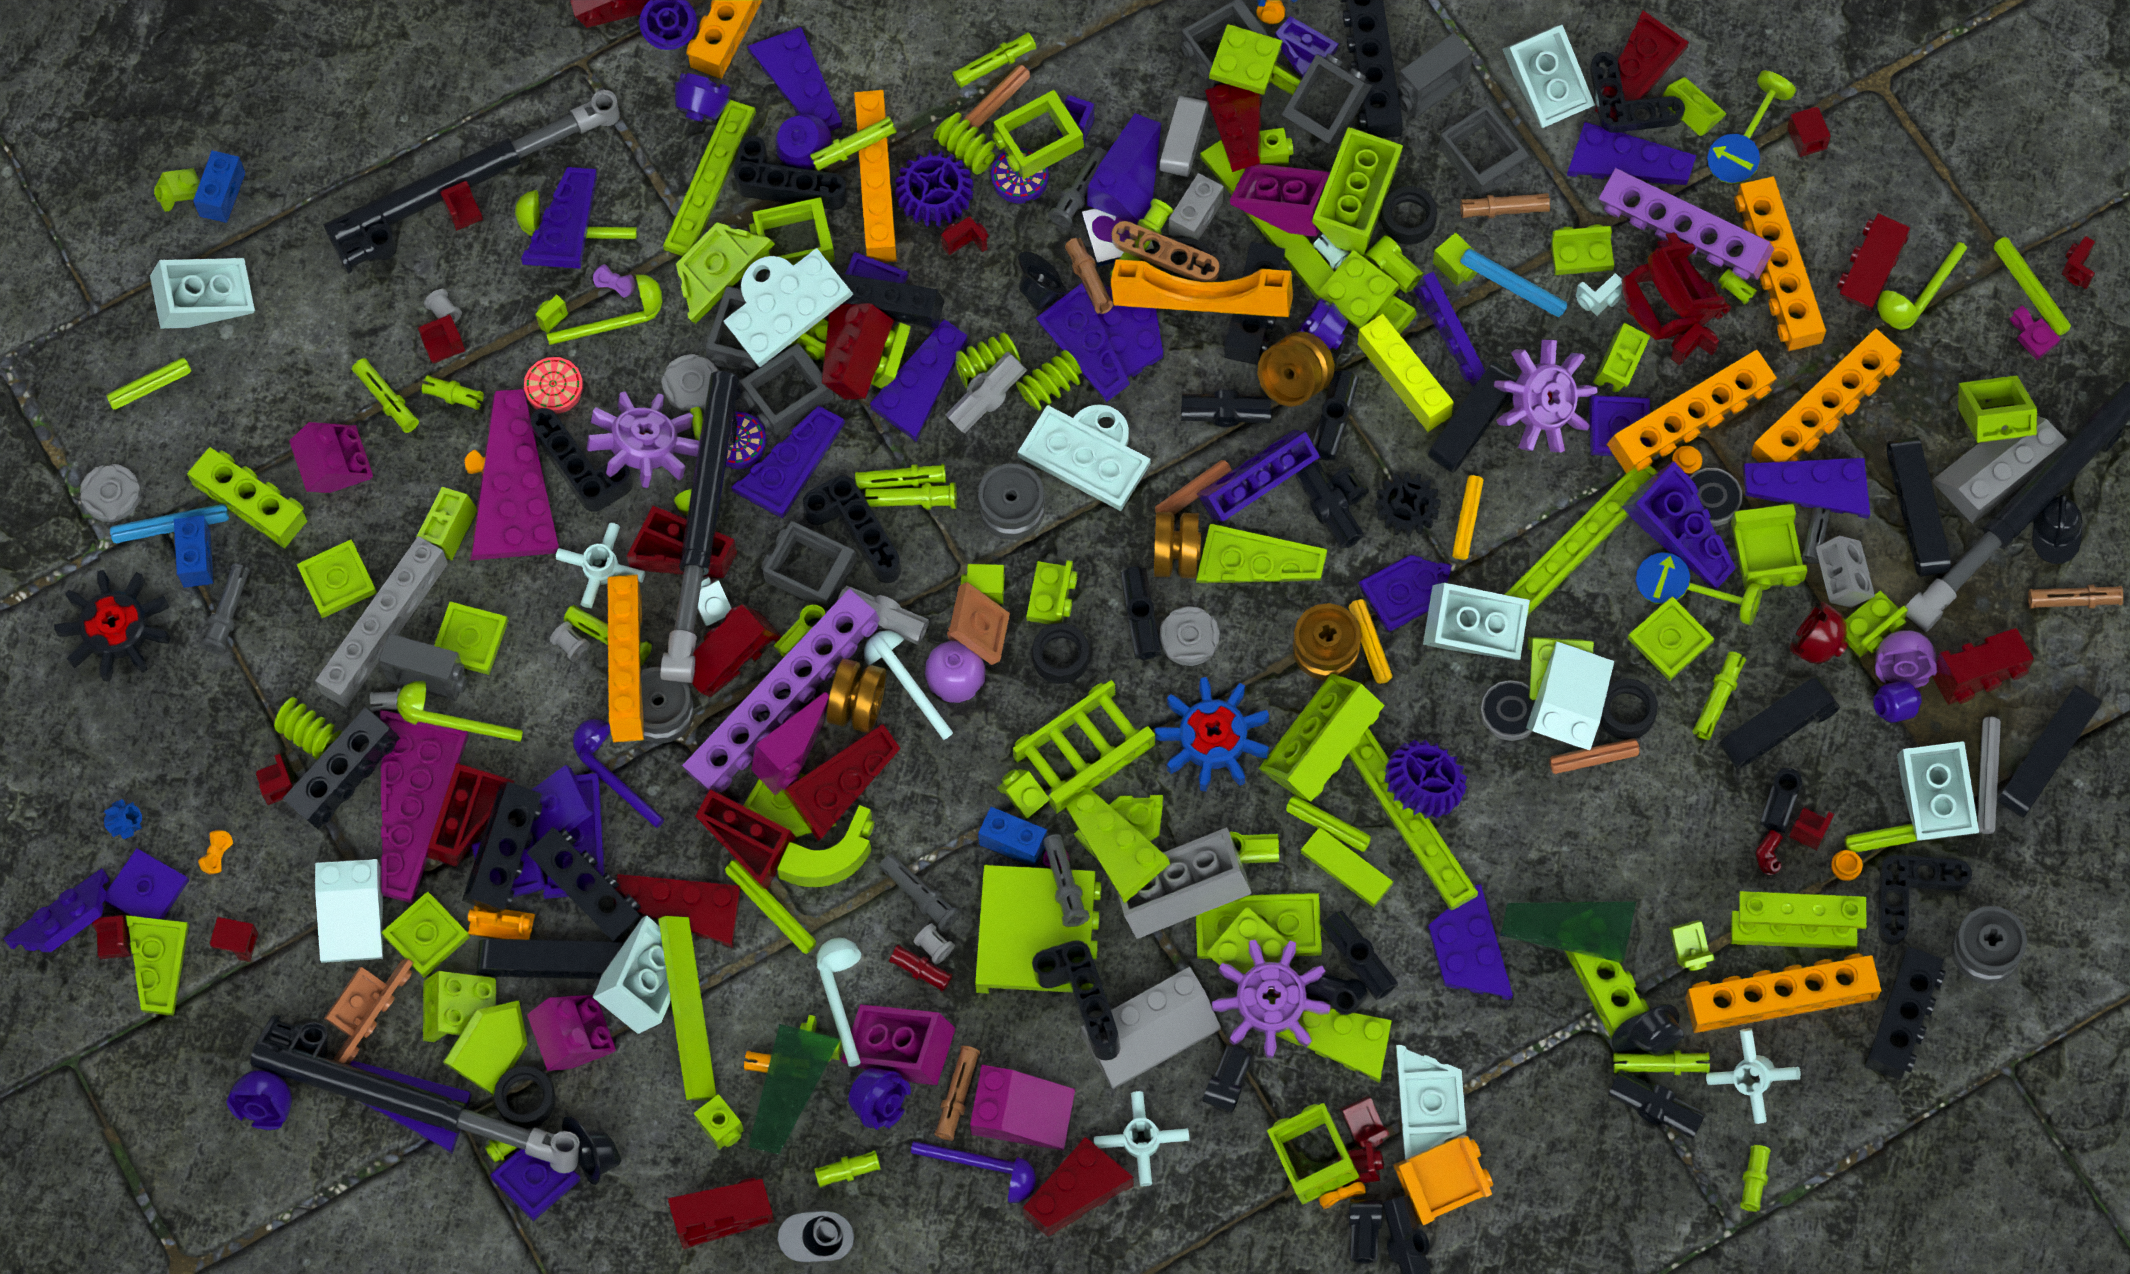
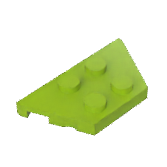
M716 222L676 263L678 275L682 279L683 297L687 299L688 318L696 324L723 297L726 286L733 287L743 277L748 267L761 259L775 243L768 237L753 235L748 231L733 229L728 225Z

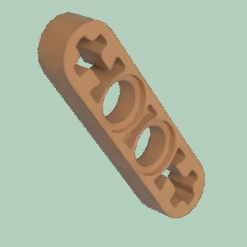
M1119 222L1112 229V243L1123 252L1195 281L1214 282L1219 276V262L1210 254L1131 222ZM1125 230L1130 231V237L1138 240V235H1142L1139 240L1138 249L1134 248V240L1127 238L1124 242H1121L1118 233L1123 234ZM1149 240L1157 241L1160 244V250L1155 254H1148L1143 248L1144 244ZM1176 251H1182L1187 255L1188 259L1184 264L1176 265L1171 261V255ZM1192 257H1196V264L1204 267L1206 263L1211 264L1213 272L1208 271L1206 275L1201 274V268L1193 265V270H1189L1192 264Z

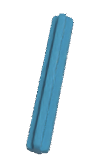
M1467 249L1463 253L1460 262L1466 267L1556 317L1562 316L1565 312L1567 302L1472 249Z
M219 504L110 527V535L114 543H120L174 532V519L204 515L208 525L229 520V512L226 504Z

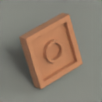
M966 582L958 588L951 625L948 628L949 632H947L949 640L959 641L986 662L993 665L1001 659L1010 613Z

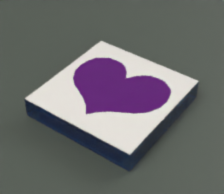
M1098 209L1083 211L1082 218L1097 267L1115 263L1116 259L1119 260L1124 252L1113 245L1112 229L1119 222L1126 220ZM1125 230L1123 234L1118 233L1121 242H1124L1127 238L1133 239L1130 237V231ZM1152 242L1145 251L1148 254L1154 253Z

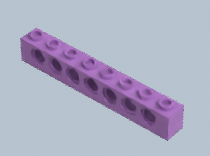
M849 588L682 765L686 772L708 792L710 789L717 793L725 791L731 784L732 777L739 769L744 770L752 762L756 744L794 716V711L802 703L809 702L815 695V689L822 681H828L835 674L836 666L842 659H849L857 650V644L864 637L867 638L875 632L880 621L877 612ZM843 624H854L850 632H839ZM822 646H833L829 654H818ZM804 667L812 668L811 673L807 677H798L800 669ZM781 690H791L788 698L783 700L777 699V695ZM760 712H770V716L766 721H756V717ZM742 733L749 734V738L745 743H735L738 735ZM721 755L728 756V760L723 766H714L717 757Z

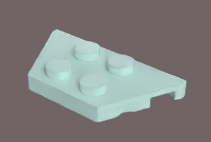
M1396 1045L1405 1160L1460 1135H1465L1466 1119L1461 1069L1449 1064H1441L1436 1059L1425 1054L1424 1056L1407 1050L1403 1045Z

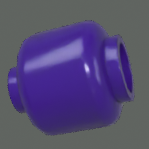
M1905 680L1881 686L1873 700L1877 715L1889 723L1914 718L1922 702L1920 692L1910 682Z

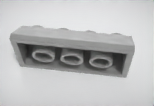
M2037 416V435L1980 442L1936 476L1932 482L1974 524L2030 480L2067 440L2047 419ZM2003 426L2002 430H2005L2007 426Z
M1226 827L1163 852L1168 857L1170 864L1125 904L1121 898L1120 902L1124 917L1136 939L1250 895L1252 892L1246 872L1230 832Z
M1188 967L1111 1010L1121 1046L1116 1058L1105 1061L1095 1056L1084 1025L1081 1026V1037L1111 1088L1115 1089L1221 1030V1026L1214 1011H1212V1006L1206 992L1192 969ZM1105 1031L1100 1033L1103 1043H1108Z

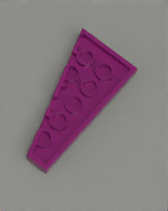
M524 389L495 391L492 398L488 426L489 432L485 447V461L482 469L477 517L473 532V546L469 561L556 554L559 546Z
M380 709V720L400 737L393 751L382 758L381 892L385 897L413 903L428 859V845L456 763L460 764L469 734L467 731L422 722L413 725L406 722L400 714Z

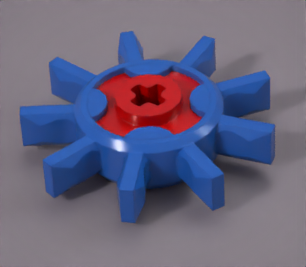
M1207 677L1200 678L1199 693L1202 702L1195 704L1191 708L1181 699L1170 694L1167 698V705L1173 712L1182 717L1180 727L1155 728V740L1180 741L1182 751L1168 761L1167 771L1172 774L1180 770L1189 761L1201 766L1202 769L1199 775L1200 791H1207L1211 783L1212 769L1223 767L1228 768L1232 779L1239 786L1245 784L1244 771L1236 760L1243 752L1267 759L1269 747L1247 739V730L1269 722L1268 711H1258L1243 717L1237 706L1244 698L1245 685L1239 683L1232 690L1226 702L1213 700L1211 697V686Z

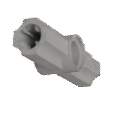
M1007 351L987 373H980L970 381L967 386V393L945 415L958 429L966 433L987 411L992 412L1003 403L1006 391L1027 369Z
M847 585L842 589L838 600L850 588L877 612L880 621L875 630L876 633L890 630L917 645L923 640L929 619L902 609L896 601L886 596L878 595L873 597Z

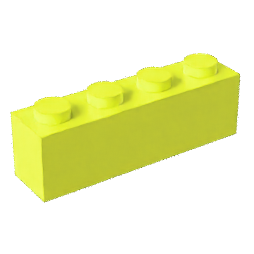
M1381 314L1359 329L1358 346L1427 432L1452 417L1454 401L1384 314Z

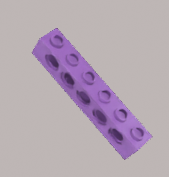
M1617 168L1613 171L1599 197V200L1605 206L1603 210L1616 218H1619L1620 215L1630 218V224L1641 230H1645L1648 227L1656 231L1654 235L1662 240L1668 241L1666 233L1675 232L1681 242L1685 244L1693 243L1696 249L1691 254L1696 255L1697 252H1700L1707 256L1706 260L1718 267H1722L1725 264L1733 268V274L1745 280H1748L1749 276L1758 280L1774 251L1769 241ZM1634 196L1640 197V202L1637 206L1627 207L1630 198ZM1666 209L1663 218L1659 220L1653 219V214L1656 210ZM1682 222H1692L1688 231H1678V227ZM1715 233L1718 235L1717 240L1713 244H1704V239L1708 234ZM1743 246L1741 255L1737 257L1729 255L1733 247Z

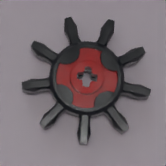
M97 571V582L101 593L89 601L84 599L79 593L68 590L65 595L70 603L82 610L79 621L54 624V630L58 637L81 635L84 640L67 657L68 662L73 668H76L94 653L102 657L99 667L100 676L103 681L110 682L115 659L129 656L133 665L142 673L148 670L144 657L137 651L145 639L169 644L171 638L167 631L148 627L147 619L169 608L165 597L155 598L142 605L136 599L145 583L142 574L136 572L126 590L122 592L111 591V581L105 571Z

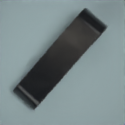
M750 135L741 141L734 168L736 189L740 195L747 198L788 204L821 197L824 209L838 210L846 205L848 200L846 182L841 175L767 164V152L763 139ZM752 151L759 152V154L755 156L748 155ZM746 177L754 178L749 182L742 181ZM775 181L783 182L781 185L778 186L771 185V183ZM803 185L811 186L807 190L799 189Z
M1493 362L1435 441L1428 453V457L1449 472H1456L1504 404L1510 405L1513 402V393L1503 392L1495 388V381L1511 380L1516 383L1518 377L1497 362Z
M541 408L532 414L531 425L536 440L586 510L591 512L600 511L631 491L633 480L628 465L625 464L612 477L606 474L608 463L595 471L555 412L548 408ZM545 424L547 427H551L552 433L550 435L544 426ZM558 446H568L565 451H555ZM575 468L584 469L580 474H571V471ZM616 475L625 476L621 481H612V478ZM592 490L599 491V494L595 497L586 496Z
M845 475L837 476L805 494L803 507L805 517L809 523L822 525L839 516L875 577L882 583H892L899 578L901 574L899 555L852 478ZM841 490L850 491V494L845 497L836 495ZM815 504L824 505V507L818 511L810 509ZM855 514H862L865 516L862 520L854 521L851 519V517ZM869 538L879 539V542L874 545L865 543ZM882 555L884 556V560H885L886 564H887L888 566H891V567H888V568H887V566H886L885 564L882 565V563H881V556H882Z
M1817 676L1806 681L1728 734L1719 744L1735 768L1741 769L1812 721L1816 720L1817 723L1827 720L1838 712L1840 706L1820 677Z
M1075 940L1038 952L1032 961L1035 980L1038 985L1049 989L1070 983L1093 1053L1100 1060L1107 1061L1116 1058L1121 1049L1118 1030L1088 945L1083 941ZM1080 956L1084 958L1083 961L1079 963L1071 962V960L1075 957ZM1046 966L1054 967L1050 972L1045 973L1041 971ZM1087 983L1094 985L1089 990L1080 989L1082 985ZM1098 1010L1103 1012L1102 1015L1098 1017L1089 1016V1014L1093 1011ZM1105 1031L1108 1043H1103L1100 1033Z

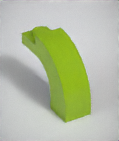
M859 805L845 837L837 845L829 849L810 850L789 842L777 868L779 879L798 886L824 887L838 883L854 874L871 853L870 841L867 840L875 824L872 821L871 809Z

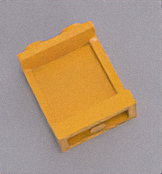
M1460 1135L1393 1164L1405 1195L1410 1196L1417 1224H1428L1434 1221V1218L1481 1197L1492 1195L1490 1187L1493 1186V1182L1487 1169H1482L1477 1158L1481 1157V1153L1474 1139L1469 1140L1468 1136Z

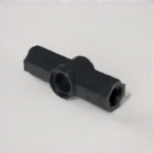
M1345 370L1334 372L1326 401L1322 406L1321 418L1313 441V445L1320 456L1318 459L1328 461L1335 460L1359 383V377L1355 376L1352 372ZM1337 412L1341 417L1334 419L1329 417L1328 414Z
M1229 389L1218 390L1214 394H1182L1181 421L1213 422V424L1219 427H1233L1238 425L1239 422L1270 423L1271 398L1260 395H1240L1237 391Z
M1312 462L1298 471L1296 478L1309 497L1311 508L1321 524H1326L1341 549H1348L1357 544L1363 538L1364 533L1350 513L1347 499L1341 489L1333 486L1319 462Z
M1139 566L1130 567L1120 572L1134 656L1135 659L1150 660L1160 656L1161 650L1147 570ZM1136 610H1145L1148 614L1144 617H1137L1133 613Z
M1343 910L1335 912L1321 924L1323 932L1345 959L1347 968L1355 972L1376 1001L1390 994L1398 986V982L1374 952L1372 943L1363 938ZM1361 950L1366 953L1367 958L1356 960L1352 957L1351 953Z
M1622 1070L1617 1075L1608 1096L1637 1110L1639 1116L1655 1125L1664 1124L1691 1139H1694L1706 1113L1677 1099L1676 1095L1666 1087L1658 1084L1649 1085Z
M1410 1196L1385 1201L1382 1205L1391 1234L1387 1241V1250L1390 1258L1399 1264L1401 1274H1431L1426 1258L1430 1250L1429 1239L1426 1233L1418 1228Z

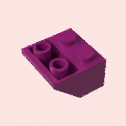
M308 422L289 440L306 492L332 493L370 480L373 477L356 425Z
M593 995L550 997L527 1014L547 1071L572 1069L616 1051L600 1005L593 998Z

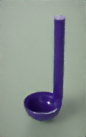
M602 719L583 721L575 729L573 736V747L579 759L594 773H598L599 778L654 827H660L664 822V818L592 755L609 735L611 730L610 724Z
M915 1141L912 1143L911 1154L1012 1174L1008 1203H1019L1028 1198L1036 1186V1176L1033 1167L1027 1160L1018 1156L1016 1161L1012 1162Z

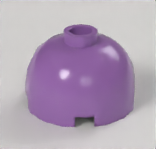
M1910 630L1891 633L1883 639L1876 651V675L1885 684L1886 680L1889 682L1905 680L1910 682L1915 688L1924 686L1929 683V677L1935 676L1937 673L1935 648L1928 638L1921 633Z
M950 640L939 644L931 651L926 661L925 679L931 692L940 696L942 700L960 703L976 695V692L985 682L986 670L983 659L959 641Z

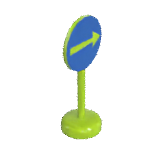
M1761 71L1757 78V83L1767 95L1744 135L1727 134L1718 138L1711 145L1707 155L1708 167L1713 176L1721 182L1728 184L1743 183L1757 172L1760 155L1757 146L1750 140V137L1773 98L1790 100L1796 93L1795 86L1786 78L1771 71Z
M1661 552L1651 555L1641 563L1637 570L1636 583L1638 590L1646 600L1654 604L1663 605L1672 596L1679 600L1685 595L1687 590L1741 605L1739 619L1746 625H1752L1758 612L1763 591L1762 585L1757 583L1750 584L1742 598L1690 583L1691 576L1688 566L1680 557L1672 553Z

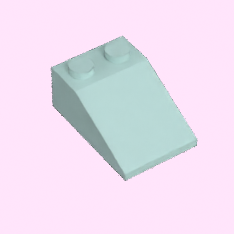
M1563 25L1554 26L1502 49L1512 74L1541 128L1595 105Z
M244 258L159 260L150 275L160 329L190 328L252 314L255 311Z
M1449 583L1433 585L1423 645L1520 660L1530 600Z
M1556 641L1526 728L1590 750L1601 720L1614 661Z
M1964 741L1908 748L1900 751L1897 754L1901 783L1916 840L1922 841L1979 833Z
M378 860L315 863V895L321 963L383 959V935L381 933L383 931V894L381 892V866Z
M648 916L641 919L607 967L593 995L595 1000L637 1034L660 1024L671 1001L660 926Z

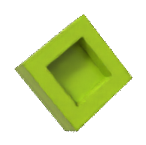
M556 295L551 300H546L540 305L536 318L539 327L543 331L548 333L568 315L565 302Z
M1393 295L1375 318L1384 314L1396 331L1401 334L1415 318L1417 312L1415 308Z

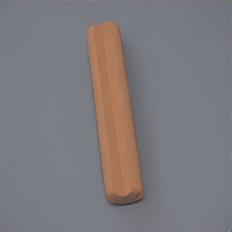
M1018 65L964 118V120L970 121L969 129L974 126L979 128L1030 78V72L1023 65Z
M1225 460L1219 461L1155 507V512H1172L1173 515L1199 498L1197 493L1231 472L1230 465Z
M1632 738L1591 747L1590 750L1582 749L1551 756L1549 764L1552 772L1557 774L1639 755L1640 750L1637 740Z

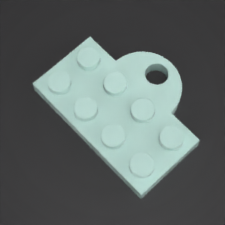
M817 248L794 266L780 257H764L752 263L745 271L741 282V291L746 303L726 318L724 323L756 364L762 367L849 299L853 293ZM760 270H770V276L766 281H756V275Z
M1047 405L1017 452L1018 457L1119 511H1122L1151 464L1150 458L1127 447L1129 440L1127 421L1118 410L1107 405L1088 406L1079 411L1074 418ZM1103 417H1110L1115 423L1110 428H1103L1098 424V421Z

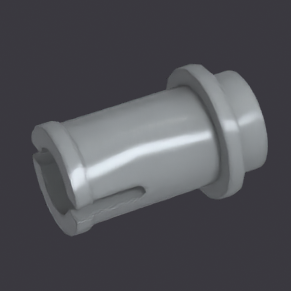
M402 688L391 692H370V704H373L370 706L371 711L397 709V697Z

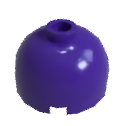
M263 1070L250 1071L237 1079L231 1088L226 1103L231 1113L237 1119L242 1121L246 1117L249 1120L255 1121L252 1123V1127L263 1130H276L282 1127L283 1122L289 1116L292 1105V1093L280 1075Z

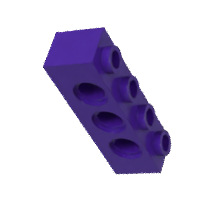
M1292 430L1197 493L1211 519L1223 522L1320 458L1305 431Z

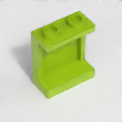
M1794 504L1734 512L1731 527L1744 589H1747L1752 583L1762 585L1763 590L1769 589L1773 585L1781 584L1785 587H1792L1805 580L1807 566L1802 563L1796 535Z

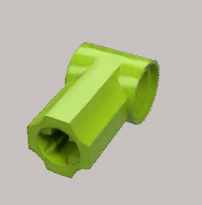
M1383 236L1363 256L1399 283L1400 289L1405 294L1409 291L1411 292L1423 277V272L1402 255L1398 244L1388 236Z
M809 605L801 611L800 618L774 645L783 658L812 629V627L807 625L808 622L814 618L821 619L826 614L824 609L818 605Z
M1230 832L1234 845L1240 849L1238 855L1242 863L1279 862L1278 834L1241 835L1237 832Z

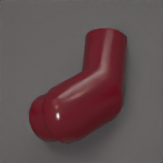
M1774 830L1768 832L1755 851L1759 868L1766 875L1776 874L1781 869V862H1777L1774 851L1783 838Z

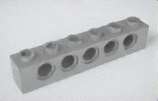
M419 536L416 538L315 680L321 694L347 708L378 664L389 633L394 635L400 633L448 565L442 549Z

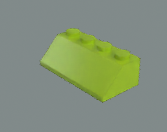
M1350 127L1347 128L1312 219L1313 224L1335 247L1349 252L1354 250L1361 256H1364L1380 215L1384 199L1387 196L1398 167L1403 145Z
M1331 673L1258 769L1297 797L1311 802L1323 791L1324 784L1331 775L1340 769L1344 758L1351 749L1359 744L1361 736L1378 719L1379 712L1385 705L1361 683Z

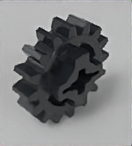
M1405 472L1403 479L1394 474L1393 483L1387 480L1383 482V489H1378L1377 498L1379 500L1375 502V509L1380 510L1377 516L1378 520L1386 519L1384 526L1386 530L1393 526L1395 527V535H1398L1401 530H1405L1407 537H1410L1412 530H1416L1421 535L1423 533V526L1429 529L1432 528V519H1438L1439 517L1437 509L1440 508L1441 500L1436 499L1438 497L1437 488L1430 490V479L1423 483L1421 482V474L1418 473L1413 479L1410 478L1409 472ZM1395 492V499L1391 500V503L1388 504L1390 496ZM1428 504L1426 512L1421 516L1420 510L1424 509L1425 505Z

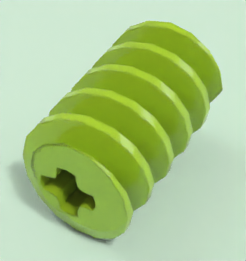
M957 112L951 117L946 118L937 127L933 138L935 140L938 139L939 144L943 147L947 146V150L955 154L958 160H962L966 167L972 168L974 174H981L994 161L995 153L992 151L995 147V142L991 140L984 145L987 136L983 133L976 138L979 129L974 126L967 130L970 126V121L966 119L959 123L962 114Z
M1005 332L999 334V342L994 337H990L988 339V346L983 341L978 342L977 350L973 346H968L966 349L967 356L961 350L956 351L955 365L963 385L967 388L968 378L971 377L973 379L979 373H987L1007 351L1019 362L1020 357L1013 341Z
M1067 350L1061 352V357L1054 356L1051 359L1052 364L1048 362L1042 364V371L1035 369L1032 371V377L1029 375L1024 376L1022 379L1023 384L1018 381L1016 382L1022 397L1030 406H1033L1038 411L1042 410L1040 400H1043L1048 405L1051 404L1049 394L1052 393L1057 398L1061 397L1060 387L1069 392L1071 390L1070 380L1077 386L1080 385L1078 375L1082 374V371L1076 359Z
M291 697L284 703L277 714L274 724L275 731L284 734V737L288 740H293L295 745L302 747L308 754L312 753V757L318 760L343 731L338 730L333 734L335 725L329 723L324 727L325 718L321 716L315 720V711L310 710L306 713L307 706L302 703L296 707L298 699Z

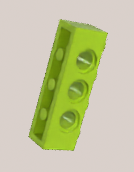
M209 447L187 473L192 485L219 504H226L229 511L283 548H286L307 523L303 513L304 507L291 497L287 500L281 496L280 490L270 482L264 484L257 479L258 476L246 466L240 468L234 464V459L225 451L220 450L218 453ZM232 476L230 481L220 483L222 478ZM255 492L253 497L249 499L243 498L246 493ZM271 508H279L278 511L272 515L266 514V512Z
M1589 910L1559 924L1556 936L1612 1040L1615 1030L1623 1022L1650 1009L1643 998H1638L1634 990L1636 984L1631 973L1623 970L1619 962L1622 959L1615 944L1610 945L1606 938L1607 929L1603 920L1600 917L1596 918L1593 911ZM1588 942L1594 943L1599 950L1594 953L1587 952L1583 948V944ZM1601 969L1608 970L1612 973L1613 978L1609 980L1601 979L1597 971ZM1616 996L1622 997L1626 1000L1627 1005L1617 1007L1612 1003L1611 999Z

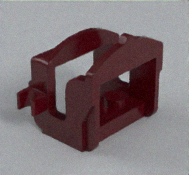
M1675 232L1666 233L1668 241L1657 242L1659 248H1656L1648 256V264L1637 267L1621 280L1623 295L1627 303V312L1633 315L1641 327L1655 340L1671 338L1681 332L1687 333L1696 322L1703 327L1723 309L1722 305L1726 301L1723 296L1709 298L1687 259L1696 249L1693 243L1685 244L1681 242ZM1653 281L1669 306L1681 317L1685 318L1673 320L1662 327L1637 283Z

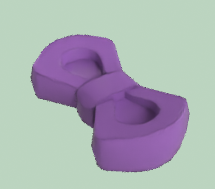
M606 264L599 266L594 271L593 281L598 288H612L623 298L630 296L635 290L636 283L631 274L620 276L617 273H612Z

